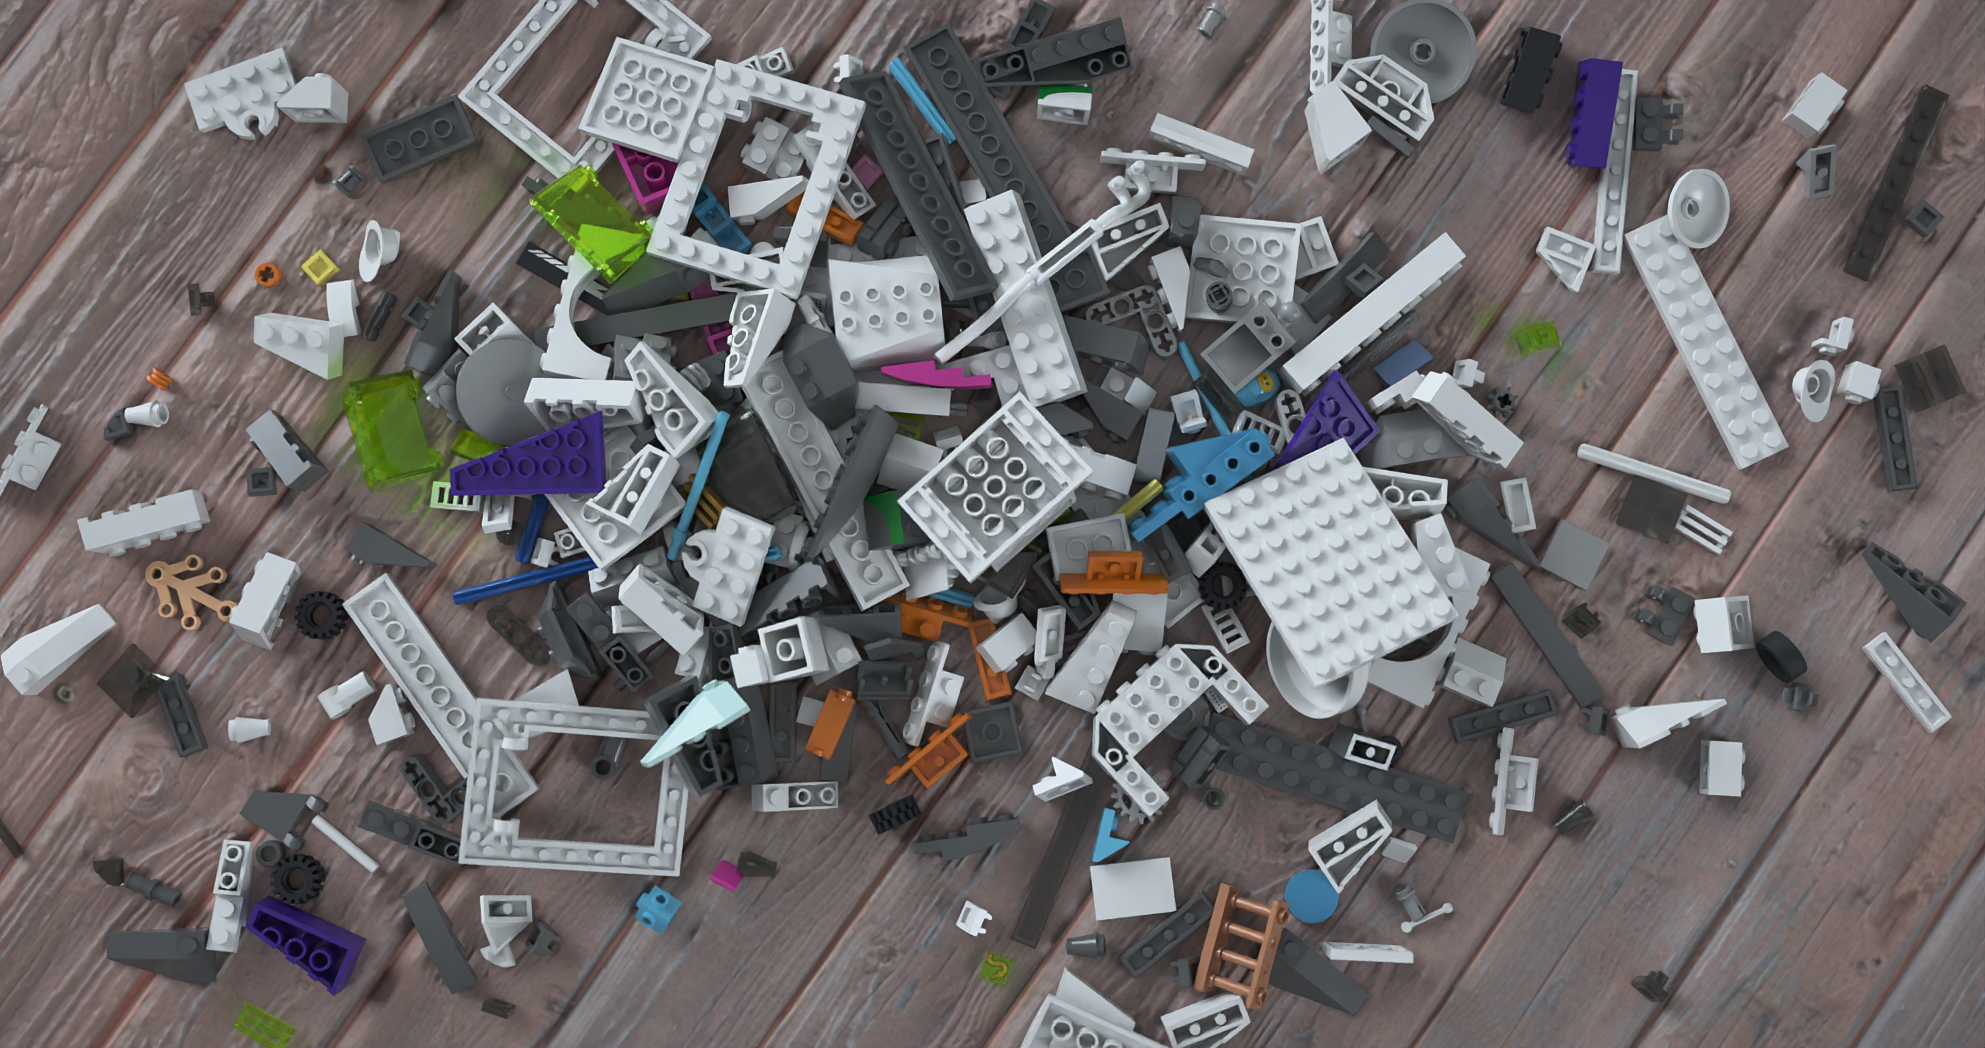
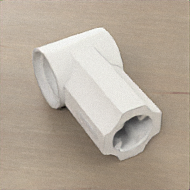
M362 671L345 683L325 690L318 695V699L330 719L334 720L349 712L353 705L377 690L371 677L365 671Z

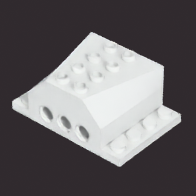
M903 237L899 242L897 252L893 256L889 255L884 260H877L871 255L859 251L857 242L853 247L846 244L830 245L831 259L828 260L836 338L858 381L880 383L893 379L882 375L881 367L929 360H934L935 366L941 365L934 356L937 351L945 346L939 280L918 237Z
M1019 392L897 502L965 578L972 583L989 566H992L998 572L1077 500L1073 491L1094 472L1025 396Z

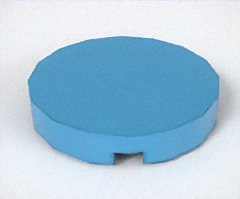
M1306 869L1293 875L1285 886L1284 899L1285 902L1289 903L1288 909L1294 917L1302 922L1313 924L1322 922L1333 914L1338 905L1339 894L1326 875L1320 870Z

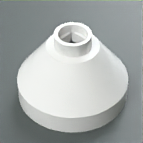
M1273 621L1269 627L1266 652L1270 673L1279 692L1294 709L1308 717L1322 719L1346 712L1359 702L1367 685L1372 662L1314 690Z

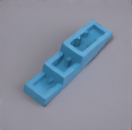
M702 182L692 212L720 247L743 254L747 253L753 248V245Z

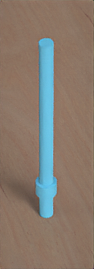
M1186 341L1177 344L1180 355L1220 436L1230 434L1231 432ZM1250 473L1242 480L1246 484L1254 479Z
M719 411L680 521L678 526H675L671 535L673 540L667 554L668 559L677 560L682 544L687 541L690 533L688 528L729 418V414L724 411Z

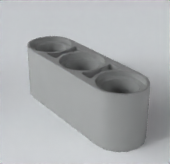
M1151 407L1148 408L1135 463L1137 466L1132 481L1149 484L1152 480L1156 479L1160 482L1166 456L1164 450L1168 448L1175 413Z

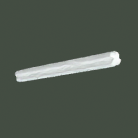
M1584 443L1578 448L1577 456L1579 458L1721 504L1728 503L1731 497V491L1595 446Z

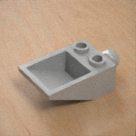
M1263 300L1206 348L1201 355L1231 391L1236 394L1298 341L1285 323L1297 321L1301 315V309L1295 302H1286L1281 306L1277 316ZM1256 316L1264 317L1265 322L1263 325L1260 326L1255 323ZM1274 336L1281 337V345L1276 346L1273 344L1272 339Z

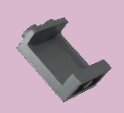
M1197 514L1189 519L1178 518L1168 524L1165 523L1143 539L1168 584L1192 571L1184 552L1204 529Z

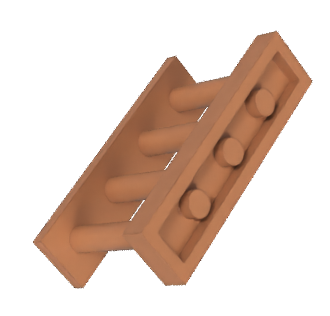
M1221 883L1193 989L1202 992H1213L1217 986L1248 997L1246 1008L1261 1009L1267 1000V985L1283 925L1286 924L1289 918V903L1274 900L1272 907L1241 897V887ZM1241 908L1269 917L1265 933L1235 924L1233 921L1235 910ZM1233 934L1262 944L1258 960L1227 950L1228 936ZM1225 960L1254 970L1251 987L1220 976L1221 962Z

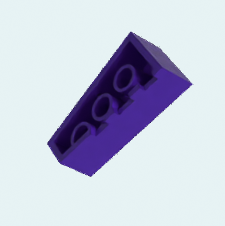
M1594 58L1578 62L1573 118L1570 125L1571 140L1566 150V159H1569L1568 165L1597 169L1606 168L1623 62Z
M270 895L256 902L246 925L247 929L273 949L277 948L286 955V959L293 965H299L308 972L307 975L315 982L319 981L328 988L327 991L333 996L346 988L366 941L365 938L290 904H286Z

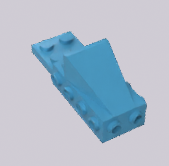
M1246 429L1169 447L1164 450L1182 475H1177L1165 483L1167 488L1162 493L1167 500H1160L1150 508L1151 513L1146 517L1140 515L1128 524L1130 527L1128 529L1129 538L1132 541L1140 542L1177 514L1180 518H1191L1205 507V502L1221 496L1275 456V453L1269 446L1271 443L1269 437L1263 430Z

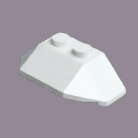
M1384 54L1347 60L1334 79L1351 102L1378 118L1394 131L1418 142L1434 121L1427 83Z

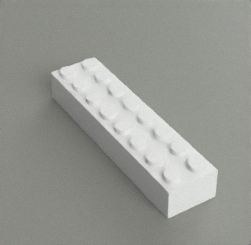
M1009 190L964 209L972 235L999 285L995 292H992L995 303L1010 287L1026 275L1025 271L1042 258L1021 195L1014 190ZM1048 278L1040 286L1036 287L1034 285L1000 316L1029 402L1035 408L1056 404L1088 392L1051 282Z
M1446 232L1285 363L1276 372L1281 382L1287 389L1294 390L1298 395L1301 393L1304 397L1321 383L1319 381L1320 377L1326 380L1334 370L1337 371L1341 367L1339 364L1341 360L1345 364L1362 350L1359 346L1360 344L1366 347L1382 333L1379 330L1380 328L1385 331L1402 317L1399 313L1400 311L1405 315L1422 300L1420 295L1425 298L1441 285L1442 281L1440 278L1445 282L1462 267L1460 261L1466 255Z

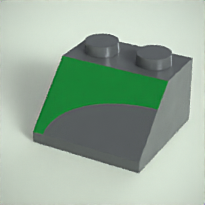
M910 489L890 491L863 499L869 551L907 549L919 545L923 546L929 542V536L897 502Z

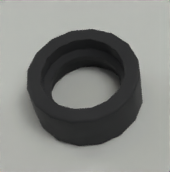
M1773 631L1756 643V650L1761 660L1782 682L1790 683L1807 671V664L1801 652L1781 632Z

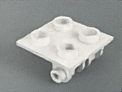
M932 540L923 546L919 545L903 549V551H898L894 555L899 566L904 567L905 577L910 585L906 588V600L949 590L947 556Z

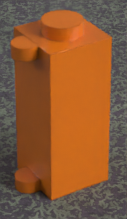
M838 687L837 691L830 689L805 750L826 759H832L856 702V699L851 698L853 692Z

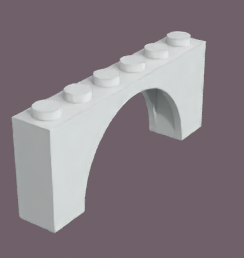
M583 223L581 231H577L575 235L574 246L576 249L574 256L570 255L568 260L567 280L564 279L561 285V303L555 306L554 319L556 321L554 328H550L548 331L547 343L549 346L547 353H543L541 356L540 368H542L546 378L612 380V358L591 350L577 336L574 327L575 306L580 294L588 284L607 272L618 269H631L635 265V261L646 253L648 245L645 237L642 235Z
M1456 547L1455 549L1471 586L1469 590L1448 597L1459 614L1458 618L1446 624L1439 641L1424 655L1404 662L1390 661L1383 658L1372 661L1367 684L1416 708H1424L1425 705L1428 706L1431 703L1435 691L1432 690L1434 684L1442 679L1446 667L1443 665L1447 657L1451 658L1456 650L1457 643H1455V639L1458 633H1463L1468 624L1466 616L1469 610H1473L1478 603L1479 596L1477 592L1480 586H1484L1490 577L1488 569L1491 564Z

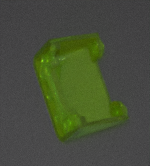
M580 164L535 193L528 202L611 285L647 250L652 236L651 233L654 230L643 219L638 222L596 180L599 175L589 165L584 168Z
M412 369L348 382L342 393L344 410L365 481L371 493L439 473L442 470L441 467H443V458L440 451L436 452L433 447H429L416 403L417 393L421 392V385L418 377H414Z

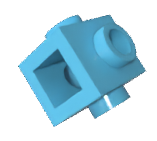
M655 885L649 894L644 892L636 903L639 910L635 919L640 921L645 927L651 928L662 935L676 916L682 902L671 896L669 892Z

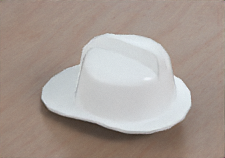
M375 220L369 221L359 259L360 276L366 282H370L376 277L380 266L394 261L399 250V231L380 227Z
M1826 360L1815 361L1810 367L1800 369L1792 383L1795 398L1801 403L1805 417L1811 422L1823 420L1829 408L1831 393L1835 383V371L1832 364Z
M1011 568L997 574L974 598L973 604L975 608L984 611L994 624L1013 614L1017 610V594L1026 583L1024 571L1019 568Z

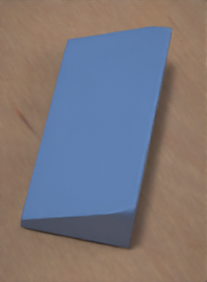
M1414 339L1372 369L1387 389L1430 361L1433 357Z

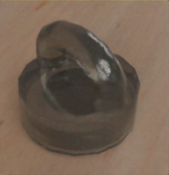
M512 520L511 529L496 532V536L500 543L514 546L520 543L524 529L519 522Z

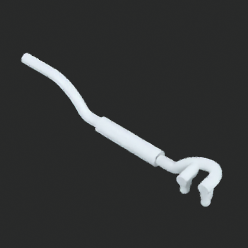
M1137 160L1125 171L1139 189L1136 195L1130 196L1129 191L1124 186V177L1117 176L1113 178L1107 186L1121 204L1112 207L1096 220H1089L1025 271L1026 275L1010 287L990 309L934 354L936 360L941 365L990 327L1034 285L1036 287L1040 286L1103 236V231L1116 220L1131 214L1149 200L1152 192L1151 183L1143 173L1145 163L1142 160Z

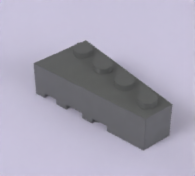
M688 675L642 701L661 737L700 693L697 675ZM710 728L706 730L704 738L690 744L682 743L683 748L671 755L691 795L699 798L723 784L716 753L713 750Z

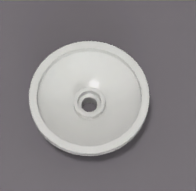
M1694 169L1685 173L1675 184L1668 202V220L1677 240L1689 248H1705L1718 240L1727 225L1730 213V199L1727 187L1721 177L1708 169Z

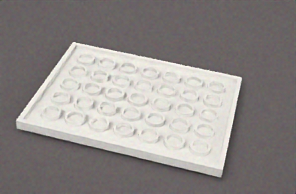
M1344 438L1204 503L1205 512L1314 690L1456 620L1459 616Z

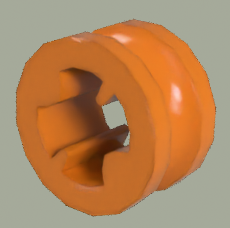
M263 263L256 268L255 279L259 284L272 288L280 283L282 273L277 266ZM269 269H272L270 272L274 274L273 279L269 278L265 282L266 278L263 277V273L269 272Z
M153 367V374L147 375L146 379L167 392L169 389L167 387L168 384L173 383L175 380Z

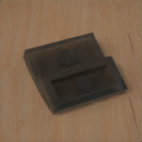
M1946 345L1939 346L1894 365L1915 413L1967 393Z
M1634 474L1616 520V525L1642 533L1645 537L1669 544L1688 495L1669 486Z

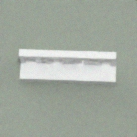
M1157 113L1148 135V140L1187 155H1198L1200 159H1206L1208 163L1243 176L1249 167L1254 152L1252 148Z

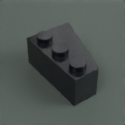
M1523 27L1520 35L1524 37L1519 50L1516 49L1514 58L1516 60L1512 71L1508 74L1500 104L1534 113L1535 109H1539L1544 99V94L1541 93L1545 83L1548 84L1552 77L1553 68L1550 67L1553 58H1558L1563 43L1560 42V35L1534 27Z

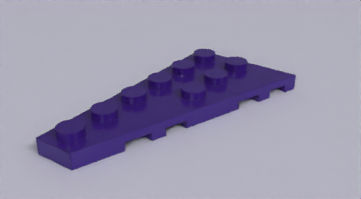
M1333 371L1273 470L1342 438L1345 439L1355 455L1381 431L1340 372Z
M598 411L564 426L451 468V496L600 493L606 488L604 486L606 484L603 411Z

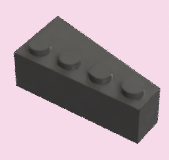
M816 556L810 563H804L754 593L744 625L741 627L737 626L739 635L751 643L760 638L758 629L799 617H807L820 611L821 605H833L844 600L835 572Z

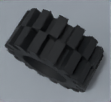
M1227 561L1217 562L1199 578L1198 592L1200 591V598L1206 602L1207 606H1211L1216 610H1228L1239 605L1245 598L1246 590H1248L1247 579L1241 569L1236 567V564L1228 563ZM1227 576L1230 578L1233 589L1229 595L1219 596L1214 592L1213 581L1216 577Z
M314 591V593H308L306 595L307 598H301L299 601L301 605L295 608L298 611V615H294V620H298L299 623L296 626L302 629V634L308 635L312 639H331L334 635L338 636L341 633L340 630L345 629L347 626L344 622L349 619V616L345 615L347 611L342 605L344 600L339 599L338 595L330 592ZM320 605L327 606L331 612L329 622L323 626L317 625L312 618L313 611Z
M912 794L870 814L869 817L877 834L880 835L918 817L922 813Z
M305 854L293 855L282 859L281 863L275 865L274 869L276 871L271 872L270 877H274V881L270 882V886H275V890L272 892L274 895H280L278 898L280 901H286V904L290 905L305 903L316 898L319 895L318 892L322 891L324 886L321 884L325 882L326 878L322 877V873L325 871L324 868H319L321 863L318 860L314 861V857L310 855L305 856ZM294 869H301L307 875V883L301 890L294 889L289 884V875Z

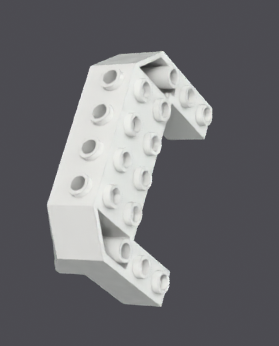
M1166 644L1155 654L1158 659L1151 666L1148 663L1144 664L1135 673L1138 677L1131 684L1126 681L1115 691L1118 694L1111 702L1106 699L1095 709L1098 714L1093 718L1092 757L1148 817L1155 813L1170 798L1133 757L1210 687L1244 725H1250L1269 707L1215 646L1175 644L1169 647Z

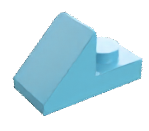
M1103 807L1091 858L1094 862H1100L1130 843L1129 840L1110 836L1111 831H1116L1119 816H1115L1114 809Z

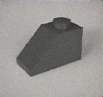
M1339 723L1328 746L1329 749L1345 759L1386 771L1397 747L1362 730Z

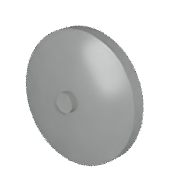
M1409 0L1398 5L1381 20L1374 32L1370 46V57L1384 54L1427 83L1431 104L1450 97L1464 85L1473 70L1477 53L1476 37L1470 22L1459 9L1443 0Z
M502 339L481 346L466 359L456 381V401L461 416L475 433L497 444L515 445L518 442L547 432L524 403L532 378H546L542 368H540L541 356L543 353H546L544 350L523 340Z

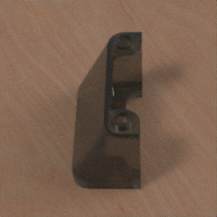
M749 408L727 421L710 471L729 508L771 525L803 509L799 497L795 496L791 490L792 486L787 482L765 437V431L759 428L762 424L754 410ZM710 436L699 443V446L695 447L701 460Z

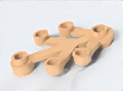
M189 555L185 561L172 565L164 561L152 562L146 568L145 578L151 586L157 588L161 602L158 607L160 616L172 618L177 614L178 608L175 603H172L170 586L178 592L184 614L181 620V625L184 629L196 630L201 624L200 618L196 615L192 598L217 611V615L222 621H230V614L226 616L224 609L229 606L232 611L234 606H238L239 603L228 600L222 602L198 589V587L211 583H223L227 578V573L223 568L213 567L206 574L181 580L174 575L188 570H201L204 566L202 557ZM196 558L198 564L196 567L193 568L191 566L192 559ZM159 569L161 571V577L157 579L155 577V571ZM216 571L221 573V577L218 580L214 578ZM167 605L171 607V612L168 615L164 610ZM191 617L194 619L192 627L188 626V619Z

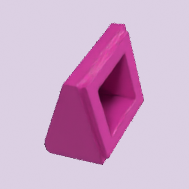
M722 860L710 879L712 882L733 892L738 888L745 871L726 860Z

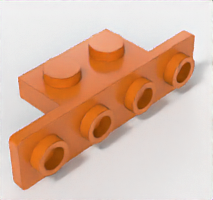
M1088 551L1085 573L1059 574L1061 592L1069 594L1095 593L1103 595L1106 593H1121L1124 595L1168 594L1169 587L1163 574H1141L1142 551Z
M901 590L880 601L883 603L901 602L902 632L933 642L939 640L944 621L970 627L974 611L969 610L965 606L948 604L933 597L923 596L906 600V590Z
M959 712L949 720L948 723L951 725L944 732L939 729L928 738L930 744L924 749H921L920 746L907 756L910 760L905 765L897 764L887 773L889 778L884 781L887 786L892 785L911 769L928 789L965 759L969 753L953 733L970 720L972 715L970 713L962 715Z

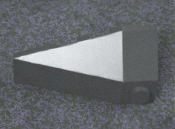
M645 253L635 261V265L625 275H622L609 288L601 299L611 315L642 310L686 293L710 280V276L707 272Z
M1283 927L1268 983L1273 987L1354 1015L1370 993Z

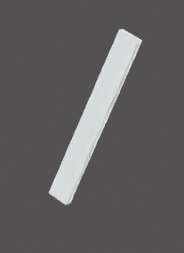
M1622 69L1607 165L1600 172L1594 236L1596 248L1593 253L1591 272L1613 275L1620 273L1638 81L1637 70Z

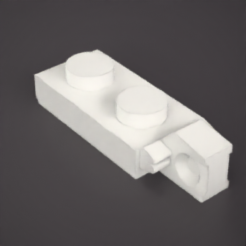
M1061 605L1038 609L1034 660L1036 673L1045 680L1054 678L1055 663L1058 662V659L1062 658L1066 608Z

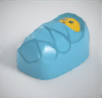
M1266 367L1236 394L1224 383L1222 394L1228 408L1232 411L1240 412L1241 409L1249 410L1269 402L1279 391V376L1275 370Z

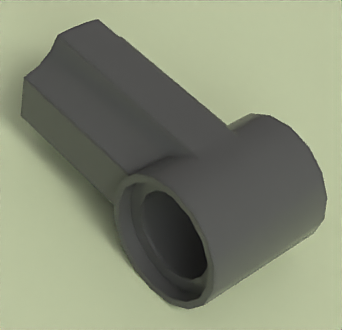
M603 737L596 758L593 759L590 765V770L594 777L603 780L612 778L617 774L619 762L629 738ZM603 759L610 763L611 768L608 774H603L599 769V764Z

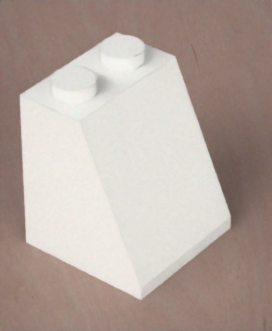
M1334 80L1327 86L1325 83H1322L1312 91L1313 95L1307 100L1309 103L1305 109L1316 164L1321 175L1363 145L1372 131Z
M799 617L758 629L770 683L806 677L830 670L818 618Z

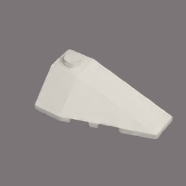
M639 342L625 359V363L637 390L642 392L647 404L645 410L653 418L657 428L654 430L657 438L673 458H678L711 435L719 412L705 396L645 342Z
M1709 699L1632 708L1630 705H1626L1615 710L1616 715L1610 717L1609 720L1622 747L1640 749L1670 735L1669 730L1682 728L1690 724L1688 718H1701L1726 705L1727 702L1725 699Z

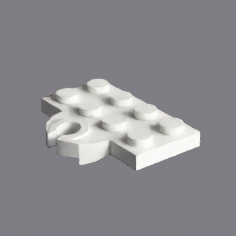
M283 48L184 83L198 128L202 133L227 125L229 130L242 140H255V134L249 130V124L253 120L258 119L260 121L258 128L264 136L269 134L274 126L277 127L279 121L277 102L297 85L288 56Z
M725 507L722 509L716 530H701L690 537L686 544L688 546L696 545L702 551L701 558L695 557L691 551L686 550L682 553L685 569L691 577L700 582L693 607L741 627L744 625L775 526L732 508Z

